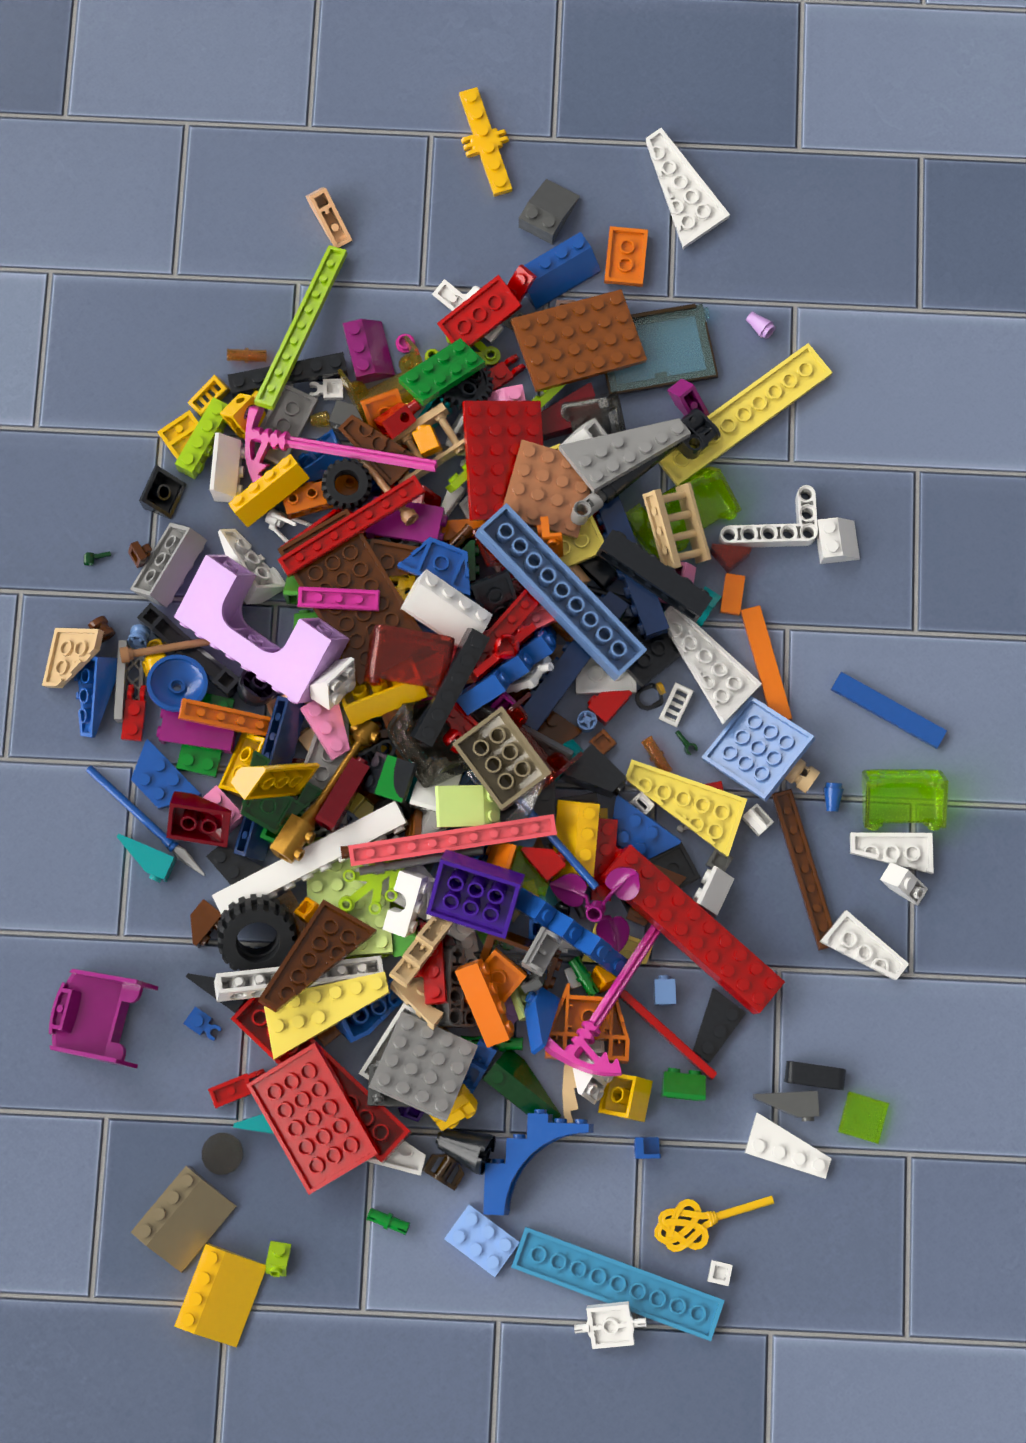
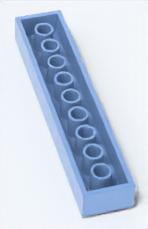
M507 503L477 529L476 538L614 681L647 651L644 645Z

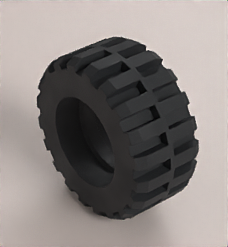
M250 894V898L245 899L243 896L238 898V903L232 902L229 904V910L223 911L221 920L218 921L217 925L218 949L220 954H222L224 962L226 964L229 963L230 968L234 971L237 969L244 971L280 967L297 941L294 917L289 912L288 907L285 904L280 905V900L275 897L270 900L269 896L262 894V897ZM251 923H266L276 930L277 935L269 945L262 948L246 947L237 938L239 932Z

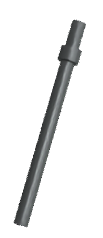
M482 847L453 851L468 857L483 855ZM444 853L387 863L378 862L375 865L359 867L360 876L372 873L379 875L385 874V871L440 862Z

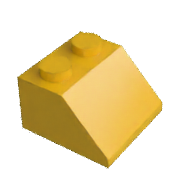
M625 1074L614 1076L612 1081L607 1083L604 1088L598 1113L645 1122L653 1081Z

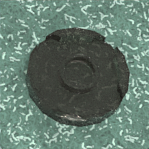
M217 1133L210 1136L202 1148V1161L205 1167L210 1172L218 1175L234 1172L244 1157L241 1142L229 1133Z

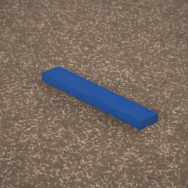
M840 672L831 688V691L936 749L947 732L942 727L843 672Z

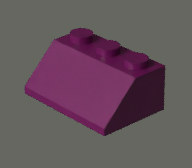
M358 319L343 323L357 385L395 377L382 321Z

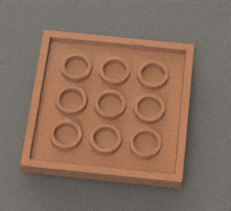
M521 440L503 506L507 503L527 525L533 527L541 525L540 517L548 516L551 532H562L564 536L577 539L581 525H575L571 521L570 515L574 504L586 498L591 490L559 450ZM577 511L580 515H584L583 512Z

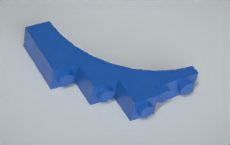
M546 626L536 631L534 636L519 647L515 657L505 659L478 682L464 689L457 700L464 712L469 715L504 693L511 683L530 672L534 664L553 653L556 648L555 640L557 639L553 627Z
M521 888L515 910L557 934L561 939L591 958L616 977L619 975L628 961L627 958L616 951L604 939L585 929L574 919L561 913L545 900Z
M534 1109V1113H528L527 1139L526 1134H513V1138H506V1163H504L505 1159H492V1163H485L483 1214L509 1215L511 1198L516 1182L532 1158L546 1146L561 1138L581 1133H593L594 1124H587L586 1119H575V1123H567V1119L554 1118L553 1123V1114H547V1110Z

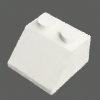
M838 517L817 520L818 533L816 539L820 564L860 559L853 520Z

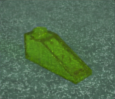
M638 503L626 512L633 534L648 553L659 558L647 511Z

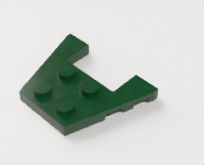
M254 750L250 766L268 765L271 759ZM308 782L297 799L291 796L243 799L240 814L270 832L277 834L281 831L291 814L297 816L312 801L319 797L323 790Z

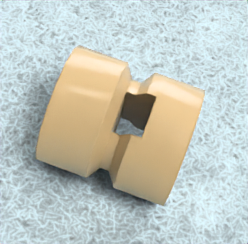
M800 758L785 777V780L791 784L795 782L796 788L806 793L820 774V771L812 766L807 767L806 762Z

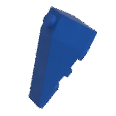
M332 429L317 439L318 441L342 444ZM309 451L307 454L302 453L298 456V463L310 478L305 482L307 483L322 479L325 470L328 469L330 464H334L338 459L343 461V458L347 457Z
M94 656L74 676V680L78 681L79 692H76V699H79L81 708L78 711L81 736L96 737L116 681L118 658Z
M394 979L387 980L389 994L358 1010L355 1014L346 1017L335 1025L350 1043L369 1035L403 1002L390 989L391 982Z

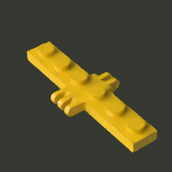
M477 87L459 92L473 134L461 139L462 144H465L463 147L467 151V158L480 155L494 197L512 192V186L499 151L504 143L509 142L508 136H505L507 134L506 130L498 131L497 128H491Z

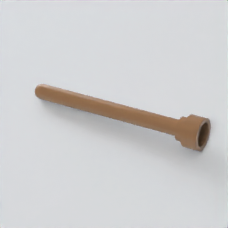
M357 459L358 462L363 464L364 468L368 469L369 475H371L384 493L391 489L368 461ZM406 506L399 509L401 520L406 526L412 525L419 517L414 509Z
M194 639L133 650L126 646L120 647L119 651L121 662L129 663L130 660H134V657L208 646L210 642L206 639Z

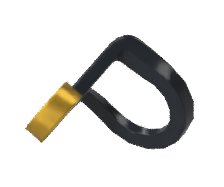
M661 682L656 684L649 683L640 688L635 695L637 706L647 711L662 706L664 703L663 694L666 693ZM651 688L657 690L659 695L658 701L649 706L643 705L640 702L639 696L643 691Z

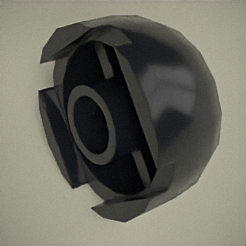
M243 670L237 683L239 697L250 706L266 705L277 693L272 689V685L257 679L256 674L252 671Z

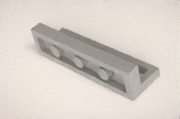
M119 640L114 708V720L117 723H123L128 680L138 690V696L133 700H140L141 685H144L142 661H144L145 656H140L135 661L130 660L132 663L130 666L129 663L121 662L119 648L126 646L132 648L128 645L127 640ZM135 666L139 670V676L132 681L128 677V672Z

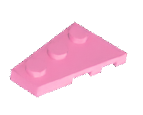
M313 700L300 708L331 761L350 750L339 704L334 705L328 710Z

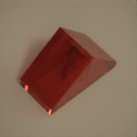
M712 544L710 554L729 573L749 557L752 547Z

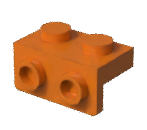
M548 516L540 517L541 525H537L538 536L558 557H563L562 532L550 533Z

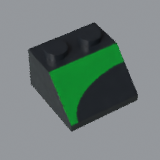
M376 752L372 759L368 776L365 779L363 791L405 804L418 765Z

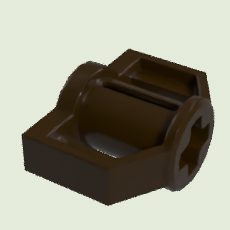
M445 1153L432 1154L422 1169L425 1173L454 1191L465 1175L460 1163ZM444 1157L435 1173L432 1172L431 1169L437 1159ZM457 1165L459 1170L450 1183L447 1180Z

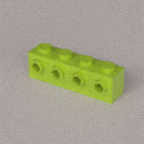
M214 397L212 398L175 462L179 472L196 479L198 474L203 471L207 458L213 453L215 433L223 434L227 425L220 412L228 404Z

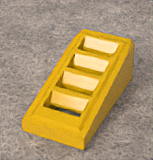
M213 375L188 402L201 417L213 398L208 391L212 390L216 394L214 398L220 401L231 391L223 380L216 375ZM218 385L221 389L218 391L214 386ZM204 395L210 400L208 403L203 398ZM198 400L204 405L203 408L196 403Z

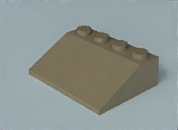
M502 706L452 743L502 811H505L551 774L546 764Z
M185 1166L131 1233L182 1273L237 1206L192 1167Z

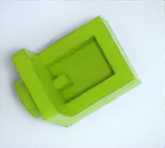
M270 1241L266 1259V1274H270L273 1277H285L287 1275L291 1244Z

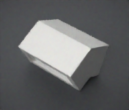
M755 804L741 817L758 837L774 823L758 804Z

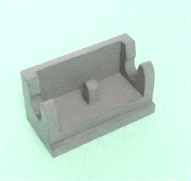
M542 926L522 960V967L542 977L562 942L559 939L560 936Z

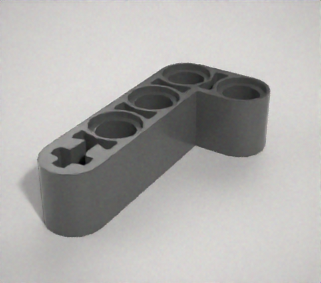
M460 945L443 946L447 1003L436 1004V1009L444 1012L443 1018L438 1025L449 1028L475 1027L477 1023L471 1009L464 1008V992L455 973L459 966L465 964V951Z

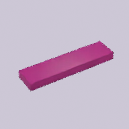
M320 587L298 588V608L379 612L380 590Z

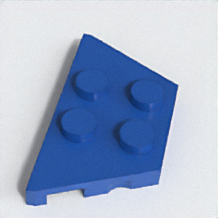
M429 537L419 548L412 551L405 560L400 561L397 565L398 569L418 577L427 569L468 597L471 595L468 552Z
M147 739L131 781L158 809L169 807L174 791L201 796V793Z
M619 794L617 795L613 819L618 820L617 845L624 849L631 844L645 858L650 859L681 843V839Z

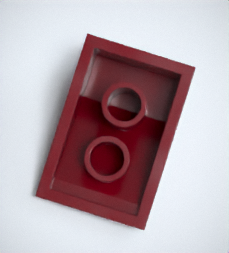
M174 791L169 806L166 838L227 847L232 810L196 794Z

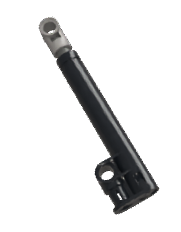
M694 408L681 419L691 432L689 438L618 478L596 493L592 492L583 500L576 502L570 515L571 521L575 525H584L589 517L603 507V503L608 504L676 448L688 459L697 458L710 441L720 438L719 429L702 411ZM577 511H581L585 515H580Z

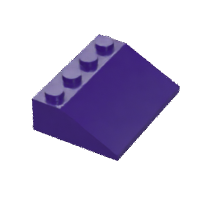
M445 850L440 859L426 914L506 939L525 874Z

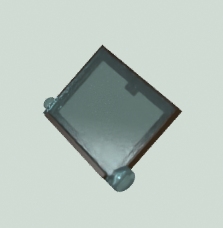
M689 304L631 314L647 361L646 363L605 374L609 397L673 386L680 379L692 383L718 378L706 319H709L708 307L703 308V304Z

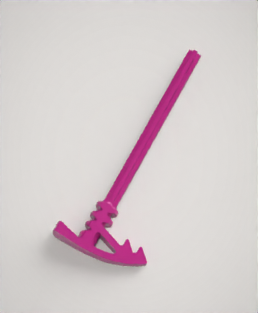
M251 406L248 411L245 432V457L248 472L253 483L263 476L262 472L270 466V464L263 462L270 447L275 450L280 447L282 451L294 448L436 472V468H438L437 460L294 437L288 431L282 433L280 430L273 432L270 428L264 430L262 427H258L264 408ZM255 442H258L261 445L255 456Z
M652 924L588 1021L582 1022L583 1028H579L576 1031L577 1036L572 1037V1044L567 1045L565 1050H563L549 1037L544 1047L548 1054L585 1073L599 1076H622L617 1058L611 1064L606 1052L601 1057H598L589 1045L595 1042L593 1036L597 1037L600 1035V1025L661 932ZM582 1053H585L594 1064L580 1060L579 1058Z

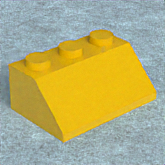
M245 733L241 734L218 786L221 790L242 798L230 782L239 768L250 767L254 750L261 754L265 738Z

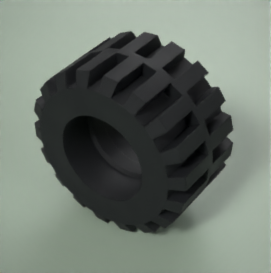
M343 458V461L338 459L334 464H330L323 474L321 485L324 499L326 498L327 503L333 505L334 509L338 510L339 508L342 511L348 509L351 512L355 508H361L362 504L367 502L372 489V478L369 475L368 469L364 468L361 462L357 463L355 459L349 461L347 458ZM342 475H350L357 480L358 490L352 495H342L335 489L336 479Z

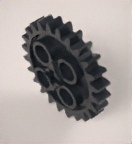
M485 365L484 368L446 391L437 399L443 398V404L449 402L450 408L457 405V410H460L463 401H488L494 384H492L493 377H490L491 371H485L487 367Z

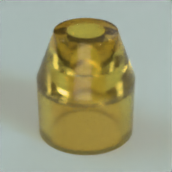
M328 411L317 412L310 416L311 425L319 428L329 427L330 416Z

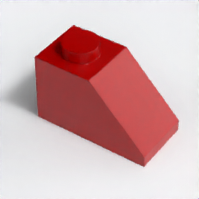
M625 690L601 692L598 696L594 694L587 702L589 705L587 710L592 711L596 715L597 720L606 726L632 697V692Z
M523 847L521 849L522 855L547 884L566 869L565 862L567 860L560 852L556 853L553 849Z

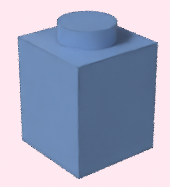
M670 975L658 976V979L653 981L654 1006L676 1005L675 979H670Z

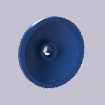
M169 655L158 660L149 670L146 682L147 691L152 701L160 708L171 712H179L182 698L200 702L204 699L208 688V678L204 668L193 658L185 655ZM174 687H180L181 689L179 691H175Z

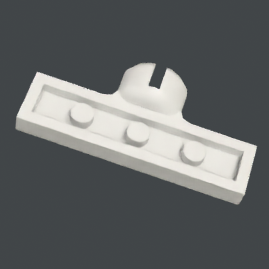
M444 279L432 295L453 311L481 288L473 286L467 294H462ZM499 325L484 338L492 344L504 328Z

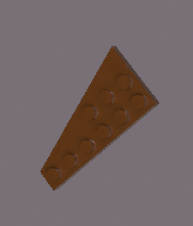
M323 899L259 997L258 1002L274 1012L279 1011L376 934L377 930Z

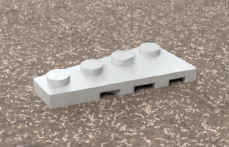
M847 910L842 913L819 941L893 980H897L909 965L908 962Z
M756 1113L745 1150L746 1154L826 1179L831 1162L830 1157L759 1113Z

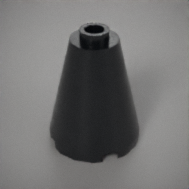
M446 1129L438 1133L436 1143L439 1150L475 1174L483 1175L485 1173V1163L491 1162L489 1156L495 1150L496 1137L486 1133Z

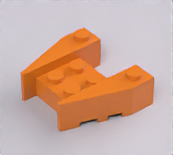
M567 983L559 1002L549 1037L565 1050L567 1038L572 1039V1037L577 1036L576 1031L579 1028H583L582 1022L588 1021L604 997L570 995V983ZM618 999L600 1025V1035L593 1037L595 1040L608 1041L607 1055L610 1063H613L617 1058L620 1064H628L630 1039ZM545 1051V1059H556Z

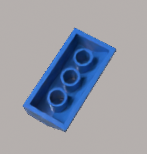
M581 232L524 265L537 276L526 293V297L535 310L601 272L594 252Z

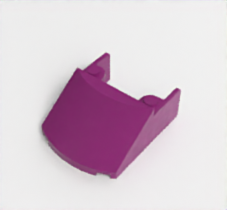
M71 969L70 973L72 974L66 983L62 982L52 1007L49 1034L52 1035L53 1046L49 1045L50 1050L137 1069L138 1064L124 1061L126 1048L124 1045L119 1044L130 1003H136L140 999L143 988L158 991V986L136 979Z

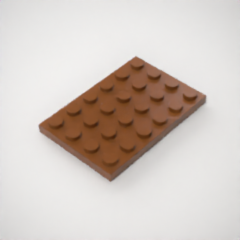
M622 289L511 319V324L535 392L639 365L647 361Z

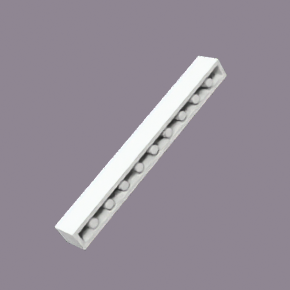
M393 801L302 848L305 850V854L300 861L294 860L291 864L281 859L213 894L212 897L221 914L224 910H229V904L232 902L238 903V898L243 896L247 899L250 898V894H256L257 897H262V894L268 895L269 899L277 896L278 891L282 889L288 891L296 886V882L300 880L305 882L313 878V873L319 870L325 872L332 868L331 864L337 861L342 863L348 860L342 859L340 846L375 842L381 839L386 840L387 835L391 833L396 835L404 831L408 822L398 802Z

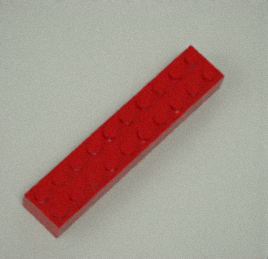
M631 844L625 847L600 876V879L605 883L607 875L619 867L635 869L639 873L640 890L635 898L625 901L753 1015L760 1013L785 981Z
M259 997L250 998L233 1015L231 1020L273 1059L264 1005L258 1002ZM313 1038L309 1039L274 1061L279 1065L316 1041ZM320 1046L380 1151L375 1157L381 1163H384L412 1132L385 1106L367 1105L368 1090Z

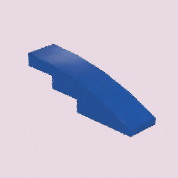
M482 1038L477 1043V1050L462 1083L466 1085L472 1094L498 1050L496 1046L487 1048Z

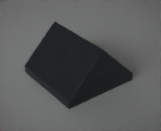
M155 465L139 502L143 509L171 519L187 484L158 465Z

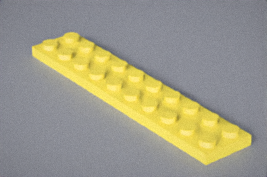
M807 343L707 416L717 426L721 436L718 440L713 439L697 458L688 459L676 448L662 459L659 465L674 484L680 486L826 380L833 372L810 344Z

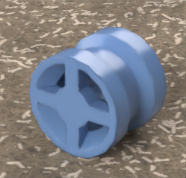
M133 625L127 639L128 645L134 649L145 648L150 637V630L144 625Z
M583 711L578 715L577 727L584 733L592 732L596 727L597 717L592 711Z

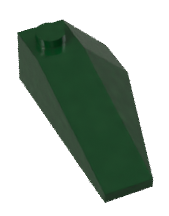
M506 1050L483 1078V1081L526 1115L534 1113V1109L547 1110V1114H553V1123L554 1118L561 1116L526 1061L513 1050Z

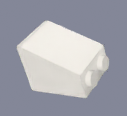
M429 757V760L424 759L410 799V807L436 812L435 786L460 785L463 776V770H460L461 766L449 763L448 766L440 764L441 760Z

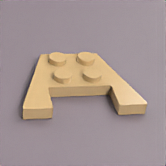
M422 977L413 978L406 988L395 980L391 982L390 989L406 1005H410L416 1011L415 1014L428 1023L427 1026L430 1029L434 1030L443 1018L444 1012L425 1004L424 979Z

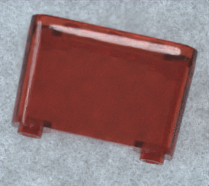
M375 625L369 636L363 681L368 682L372 686H380L385 681L425 687L429 695L434 696L451 665L455 639L446 635L388 625Z

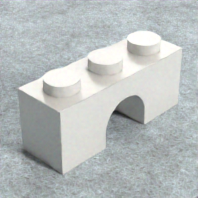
M407 868L399 871L394 891L400 892L405 896L406 907L405 909L396 907L389 909L383 930L402 937H407L416 931L418 924L416 921L417 914H420L423 908L422 897L423 894H426L429 887L427 875Z

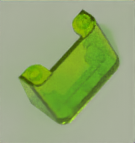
M711 466L703 468L681 484L691 482L703 529L719 519L731 520L742 510L721 469ZM677 485L662 493V495L675 493ZM679 500L665 503L667 514L682 511ZM684 519L670 522L673 534L687 531ZM690 540L676 541L677 551L687 548Z
M935 769L863 770L862 809L864 828L873 831L879 830L883 823H923L929 830L946 828L948 779L942 771Z

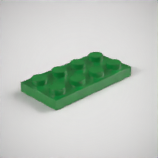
M460 338L398 379L399 383L422 406H425L484 368L485 361Z
M206 693L201 702L233 709L235 699ZM182 744L176 769L216 778L223 750Z

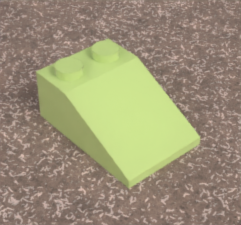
M483 785L435 786L437 828H466L500 822V808Z

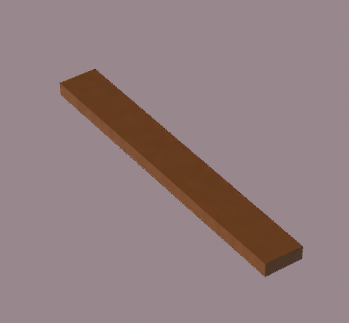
M792 789L774 793L771 796L818 951L830 948L819 942L833 924Z

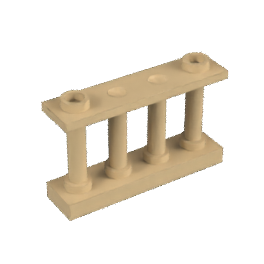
M442 402L417 418L416 422L394 439H391L400 446L402 444L407 445L411 453L423 458L413 442L412 432L416 431V428L421 425L439 423L453 446L444 452L435 453L436 457L433 460H437L438 466L453 456H459L465 452V439L459 441L446 418L450 413ZM419 469L412 473L408 471L398 483H402L413 475L420 479L431 471Z
M691 482L675 487V493L662 495L661 489L642 494L660 561L674 569L682 567L680 561L695 558L697 564L711 559ZM679 500L682 511L667 514L665 503ZM684 519L687 531L673 534L670 522ZM689 539L692 550L678 553L675 542Z

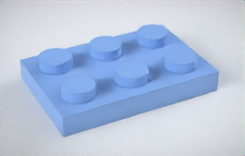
M470 1204L444 1238L494 1277L520 1243Z

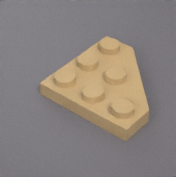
M55 628L42 686L47 688H63L100 651L104 631L100 629Z

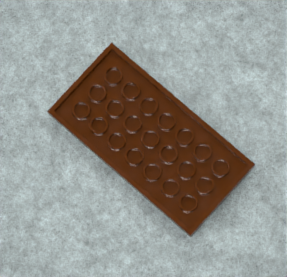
M345 509L278 548L277 550L281 557L350 515L348 509ZM362 532L293 575L300 587L380 590L379 612L313 608L318 618L350 639L341 656L343 659L349 657L354 659L355 679L359 686L430 645L414 617L401 609L404 603L402 597Z

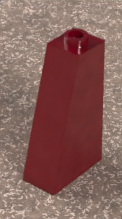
M592 383L584 385L541 412L543 441L573 433L582 424L593 418H596L598 423L602 425L603 418Z
M352 757L318 812L315 818L317 825L332 833L337 831L369 773L370 766H368L366 760L357 757V759Z

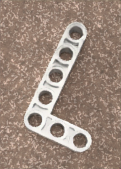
M804 485L798 490L795 498L797 524L729 525L721 530L719 543L724 548L811 545L818 533L815 490L809 485ZM801 494H808L810 496V499L804 500L801 497ZM802 513H809L811 515V518L805 519L802 516ZM809 531L812 534V537L806 538L803 535V532ZM769 532L772 534L773 538L766 539L763 536V533ZM790 532L793 537L790 539L785 538L783 533ZM729 533L734 539L726 540L723 535ZM750 533L752 534L753 539L747 540L744 538L743 534Z

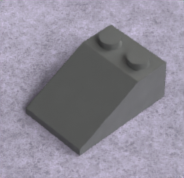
M546 179L528 201L519 216V228L553 244L580 196Z

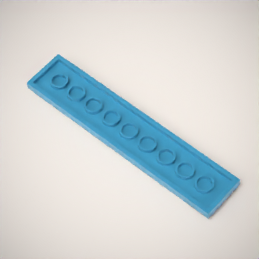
M528 1227L524 1229L511 1268L605 1303L629 1301L630 1312L708 1341L712 1340L725 1301Z

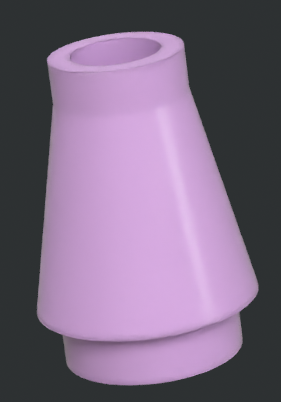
M751 312L746 319L760 338H769L775 330L772 321L757 315L755 312Z

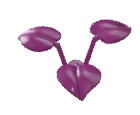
M619 867L612 870L605 880L606 886L612 891L603 901L595 900L591 904L588 895L585 894L587 884L581 876L569 873L550 883L552 891L565 904L578 907L583 904L585 898L587 919L592 922H598L596 926L597 936L604 939L618 952L624 948L630 935L629 924L621 916L612 918L611 915H604L606 912L605 904L614 893L621 900H631L636 897L640 890L639 873L635 869Z

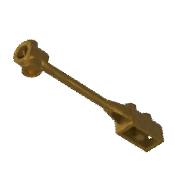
M367 720L362 724L350 727V733L355 740L354 744L316 802L301 817L291 814L270 846L275 856L291 864L294 860L300 861L305 854V850L302 849L306 842L311 844L316 837V833L313 832L316 824L315 818L350 759L356 756L361 746H369L371 742L376 744L380 740V727L376 723Z

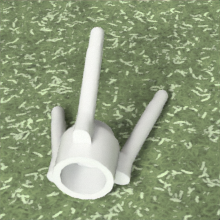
M274 508L268 512L265 518V522L270 524L268 528L274 531L285 543L289 540L277 527L281 528L285 523L296 526V522L308 527L312 525V523L298 518L290 520L285 513Z

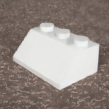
M215 433L210 492L214 501L230 502L235 496L243 492L240 478H244L242 459L246 458L245 447H243L241 440L221 433Z

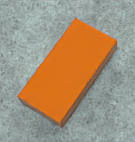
M725 574L720 613L740 615L745 576Z

